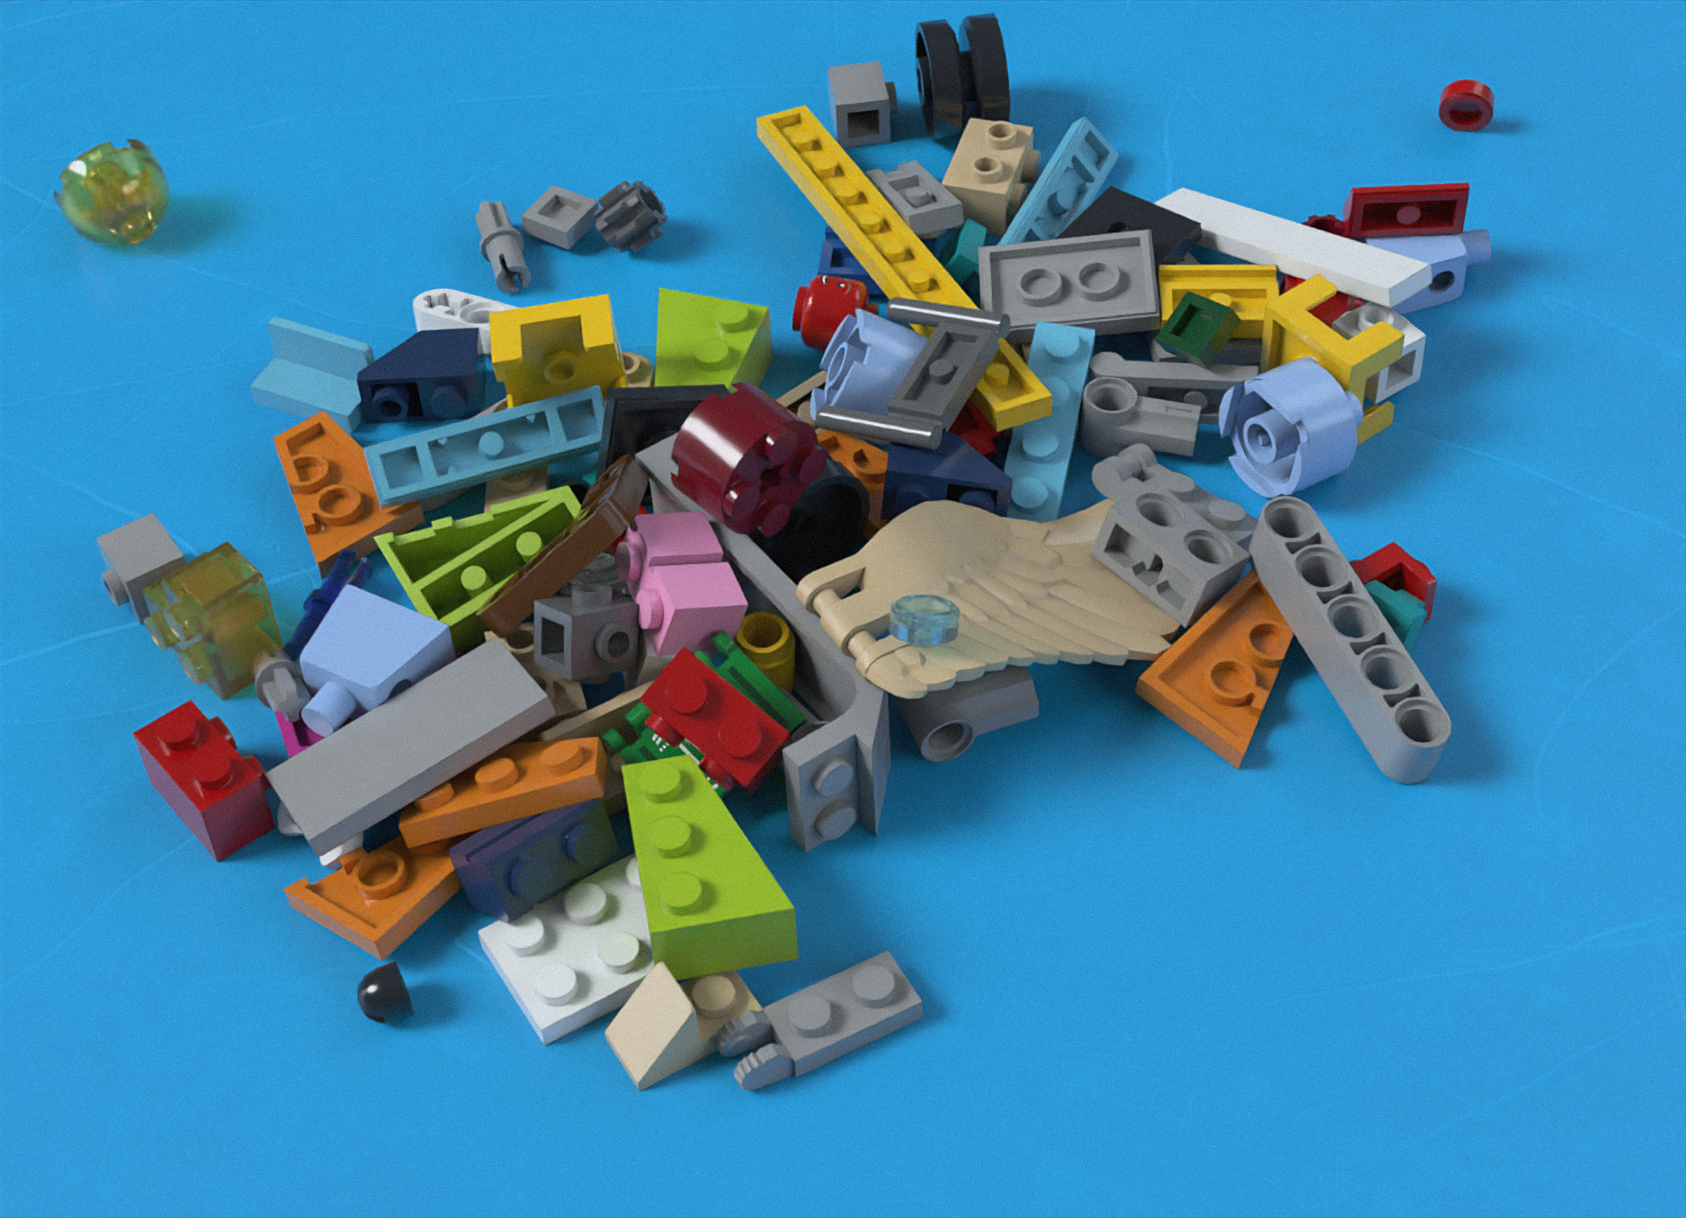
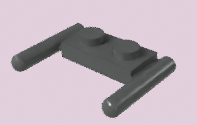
M894 297L888 302L886 308L887 315L891 320L935 327L936 329L887 404L888 415L823 405L817 410L815 420L818 427L824 430L936 450L941 443L942 432L947 433L999 350V338H1005L1008 335L1011 324L1008 314Z

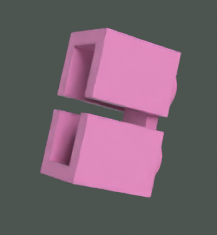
M704 511L636 515L627 529L624 541L620 542L616 548L615 568L617 575L622 582H626L634 602L638 604V623L642 629H647L658 656L677 654L683 646L691 653H696L698 650L702 652L719 651L711 639L722 630L734 641L748 607L747 600L729 563L720 562L724 552Z

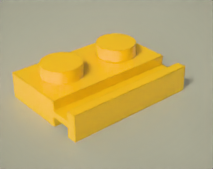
M1276 264L1159 265L1158 288L1161 329L1186 292L1190 291L1233 309L1242 321L1230 338H1262L1265 305L1279 297L1278 281H1276Z

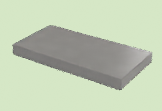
M496 636L266 772L265 776L317 857H320L552 718L557 713L547 694Z

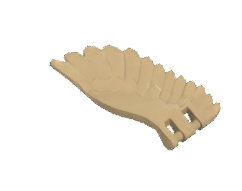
M1110 498L1075 514L1043 523L999 517L981 508L950 500L926 501L894 518L879 530L855 555L806 575L798 584L795 593L796 598L809 613L821 616V628L844 655L856 658V670L866 682L871 685H877L895 696L906 699L922 698L927 695L928 691L950 689L955 682L971 681L982 677L984 671L1004 670L1006 664L1031 666L1032 662L1049 665L1057 664L1058 660L1074 664H1089L1094 660L1103 664L1123 666L1126 659L1156 661L1172 646L1168 642L1173 639L1181 627L1180 623L1090 554L1110 506L1116 503ZM856 586H858L862 590L861 592H858L852 596L842 599ZM894 625L900 631L876 641L878 636Z

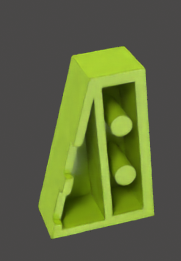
M659 287L655 387L724 384L729 392L733 393L738 390L733 388L731 384L747 382L759 388L773 360L769 307Z
M567 485L490 506L491 511L456 521L450 516L431 521L432 527L400 536H395L393 532L373 538L418 613L449 625L455 654L462 652L465 655L485 643L484 632L491 631L476 616L480 607L499 587L574 522L581 504ZM606 548L551 597L561 596L571 590L573 586L582 583L613 564L614 560L608 549Z
M689 754L621 766L654 965L663 961L675 980H682L799 959L794 906L692 756Z

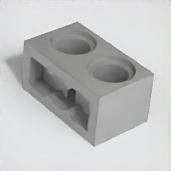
M1156 482L1110 506L1090 553L1185 628L1197 622L1239 582L1251 557V554Z

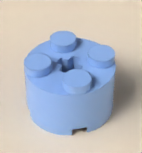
M856 309L857 317L848 314L834 333L822 358L819 369L827 371L826 385L824 390L813 387L810 401L811 418L816 421V412L823 405L887 416L889 413L887 404L928 342L927 337L862 309ZM852 435L879 447L885 446L890 448L891 442Z
M1308 356L1276 367L1232 387L1225 393L1219 410L1221 438L1230 435L1236 454L1228 457L1233 469L1251 490L1267 498L1294 494L1346 470L1356 452L1357 426L1363 420L1362 405L1356 395L1350 391H1344L1337 380L1326 369Z

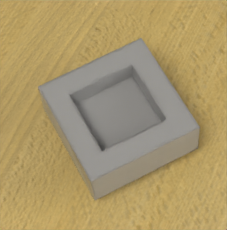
M553 185L521 216L524 233L569 250L596 223L593 215L599 209L598 201Z

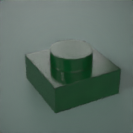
M1187 291L1155 340L1164 351L1209 369L1242 320L1232 308Z

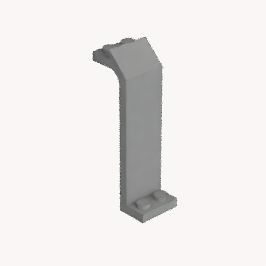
M678 433L635 454L636 463L650 476L654 514L705 512L724 552L720 562L729 563L747 600L748 607L744 617L754 612L774 613L786 622L794 634L795 683L791 694L819 721L824 720L829 723L782 749L790 836L805 852H808L826 840L839 838L853 824L861 820L877 837L891 765L888 691L865 681L856 670V658L844 655L821 628V616L809 613L796 598L797 585L746 534H737L731 531L675 488L671 481L670 472L678 475L679 460L671 455Z

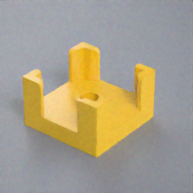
M1318 273L1265 305L1259 375L1301 357L1308 356L1326 369L1337 380L1344 391H1350L1355 394L1363 409L1366 379L1400 359L1403 352L1405 335L1389 323L1380 321L1353 338L1346 340L1308 312V310L1337 293V286ZM1387 401L1380 406L1377 404L1371 405L1363 410V420L1357 426V446L1392 425L1395 406L1391 402Z
M609 294L489 313L492 365L497 382H504L508 409L599 385L606 405L608 388H629Z

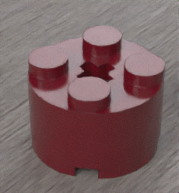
M738 382L731 384L738 391L729 394L723 399L713 393L704 399L686 419L673 445L671 455L679 460L678 475L670 472L671 481L677 490L731 531L737 534L760 532L764 536L770 537L782 530L790 517V508L801 496L807 484L814 481L822 473L827 462V453L818 446V438L812 426L755 385L747 382Z

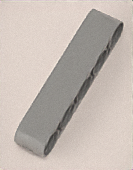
M1290 496L1275 497L1267 501L1261 510L1248 548V553L1251 554L1249 562L1380 770L1396 782L1405 784L1422 782L1430 776L1451 734L1452 723L1447 711L1311 506L1298 498Z

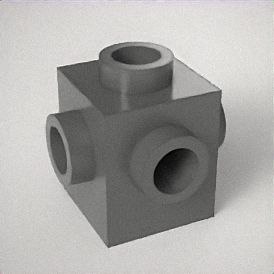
M599 583L578 584L572 587V594L534 600L535 665L570 681L588 684L603 683L611 679V673L637 668L638 641L641 636L637 603L612 594L610 586Z

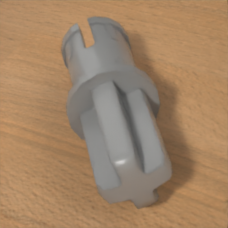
M485 200L479 204L480 211L475 215L482 236L480 251L483 258L491 263L498 289L505 293L520 292L514 277L516 274H518L524 289L531 282V273L526 266L522 254L524 248L521 233L513 228L505 204L501 201L490 203L488 200Z
M272 648L274 657H270L266 649L261 650L254 656L251 662V673L255 680V690L259 700L266 707L271 708L273 712H282L287 722L300 720L299 711L311 700L301 667L297 663L292 662L290 656L279 648Z

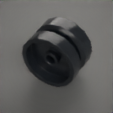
M994 13L963 18L959 27L958 41L952 26L946 19L917 23L915 30L916 82L923 119L930 140L959 137L964 129L966 113L968 120L976 118L1009 122L1010 90L1007 60L1002 33Z
M819 443L818 446L827 453L825 468L814 481L807 484L801 496L790 508V517L782 530L770 537H766L760 532L746 534L797 586L806 575L845 559L863 534L870 513L869 492L861 480L841 462L834 461L827 450Z

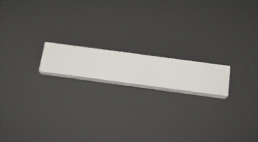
M1183 187L1153 203L1201 223L1202 239L1197 245L1257 265L1276 264V271L1305 280L1319 273L1336 285L1337 291L1388 308H1393L1432 283L1431 264Z

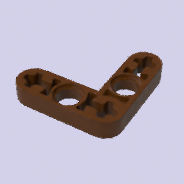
M629 454L618 459L589 488L574 522L499 587L480 607L476 616L499 639L514 630L534 612V600L553 596L629 527L637 515L650 476Z

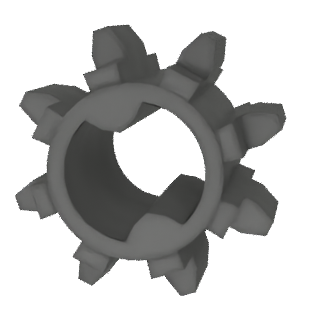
M640 180L631 185L624 181L620 185L613 187L598 199L601 207L593 215L596 219L598 231L604 236L606 242L611 247L617 248L620 253H624L630 248L637 253L642 248L648 246L663 234L660 226L668 220V217L665 215L666 208L663 202L659 200L651 187H647Z

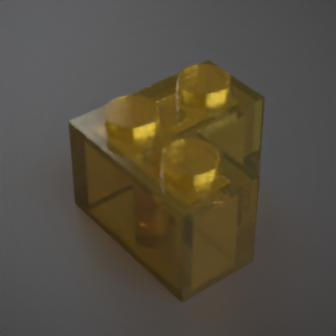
M228 541L208 553L205 552L142 589L150 616L144 619V623L154 642L163 651L172 648L178 654L180 664L192 682L197 686L205 682L223 701L255 682L251 673V662L258 652L266 649L269 656L274 657L272 648H279L284 651L263 575Z

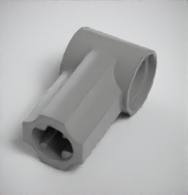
M1116 377L1096 378L1089 382L1083 391L1078 442L1084 450L1099 457L1118 456L1122 450L1136 443L1145 444L1152 451L1193 457L1201 406L1137 396L1134 387L1123 379Z
M1008 665L1005 666L1004 670L988 671L982 677L971 681L955 682L950 689L928 691L927 695L922 698L906 699L898 697L897 699L898 709L924 758L934 762L948 761L961 755L971 746L977 735L1039 716V701L1035 693L1033 679L1026 666Z

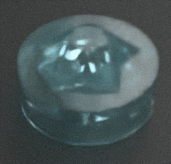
M924 594L904 596L897 599L891 605L889 632L895 638L911 643L919 648H930L934 645L949 643L958 637L960 610L952 601L939 596Z

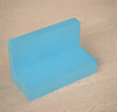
M274 316L267 324L275 357L250 385L254 403L305 419L324 410L344 431L353 433L365 418L357 385V374L375 361L371 346L364 342Z

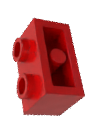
M684 646L639 698L646 710L651 713L644 724L675 750L682 741H685L704 757L698 764L700 770L727 793L737 784L752 796L782 760V749L794 743L786 729Z
M189 700L133 733L150 783L217 862H220L275 828L265 796V792L271 789V784L265 776V770L253 755L250 754L245 758L240 756L236 751L237 746L232 734L218 716L208 720L192 700Z

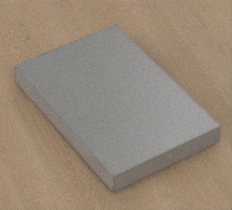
M1151 229L978 247L981 310L1009 315L1011 321L1010 330L1004 338L1008 344L1032 342L1037 321L1096 330L1095 336L1161 329Z

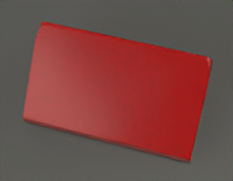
M1469 183L1351 188L1343 206L1342 215L1347 238L1463 233L1470 192Z

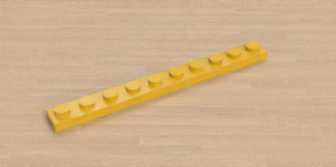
M806 105L756 118L757 137L890 300L894 297L979 310ZM909 323L916 332L925 335L928 340L936 329L935 327ZM999 338V350L969 397L997 432L1052 415V394L1004 338Z

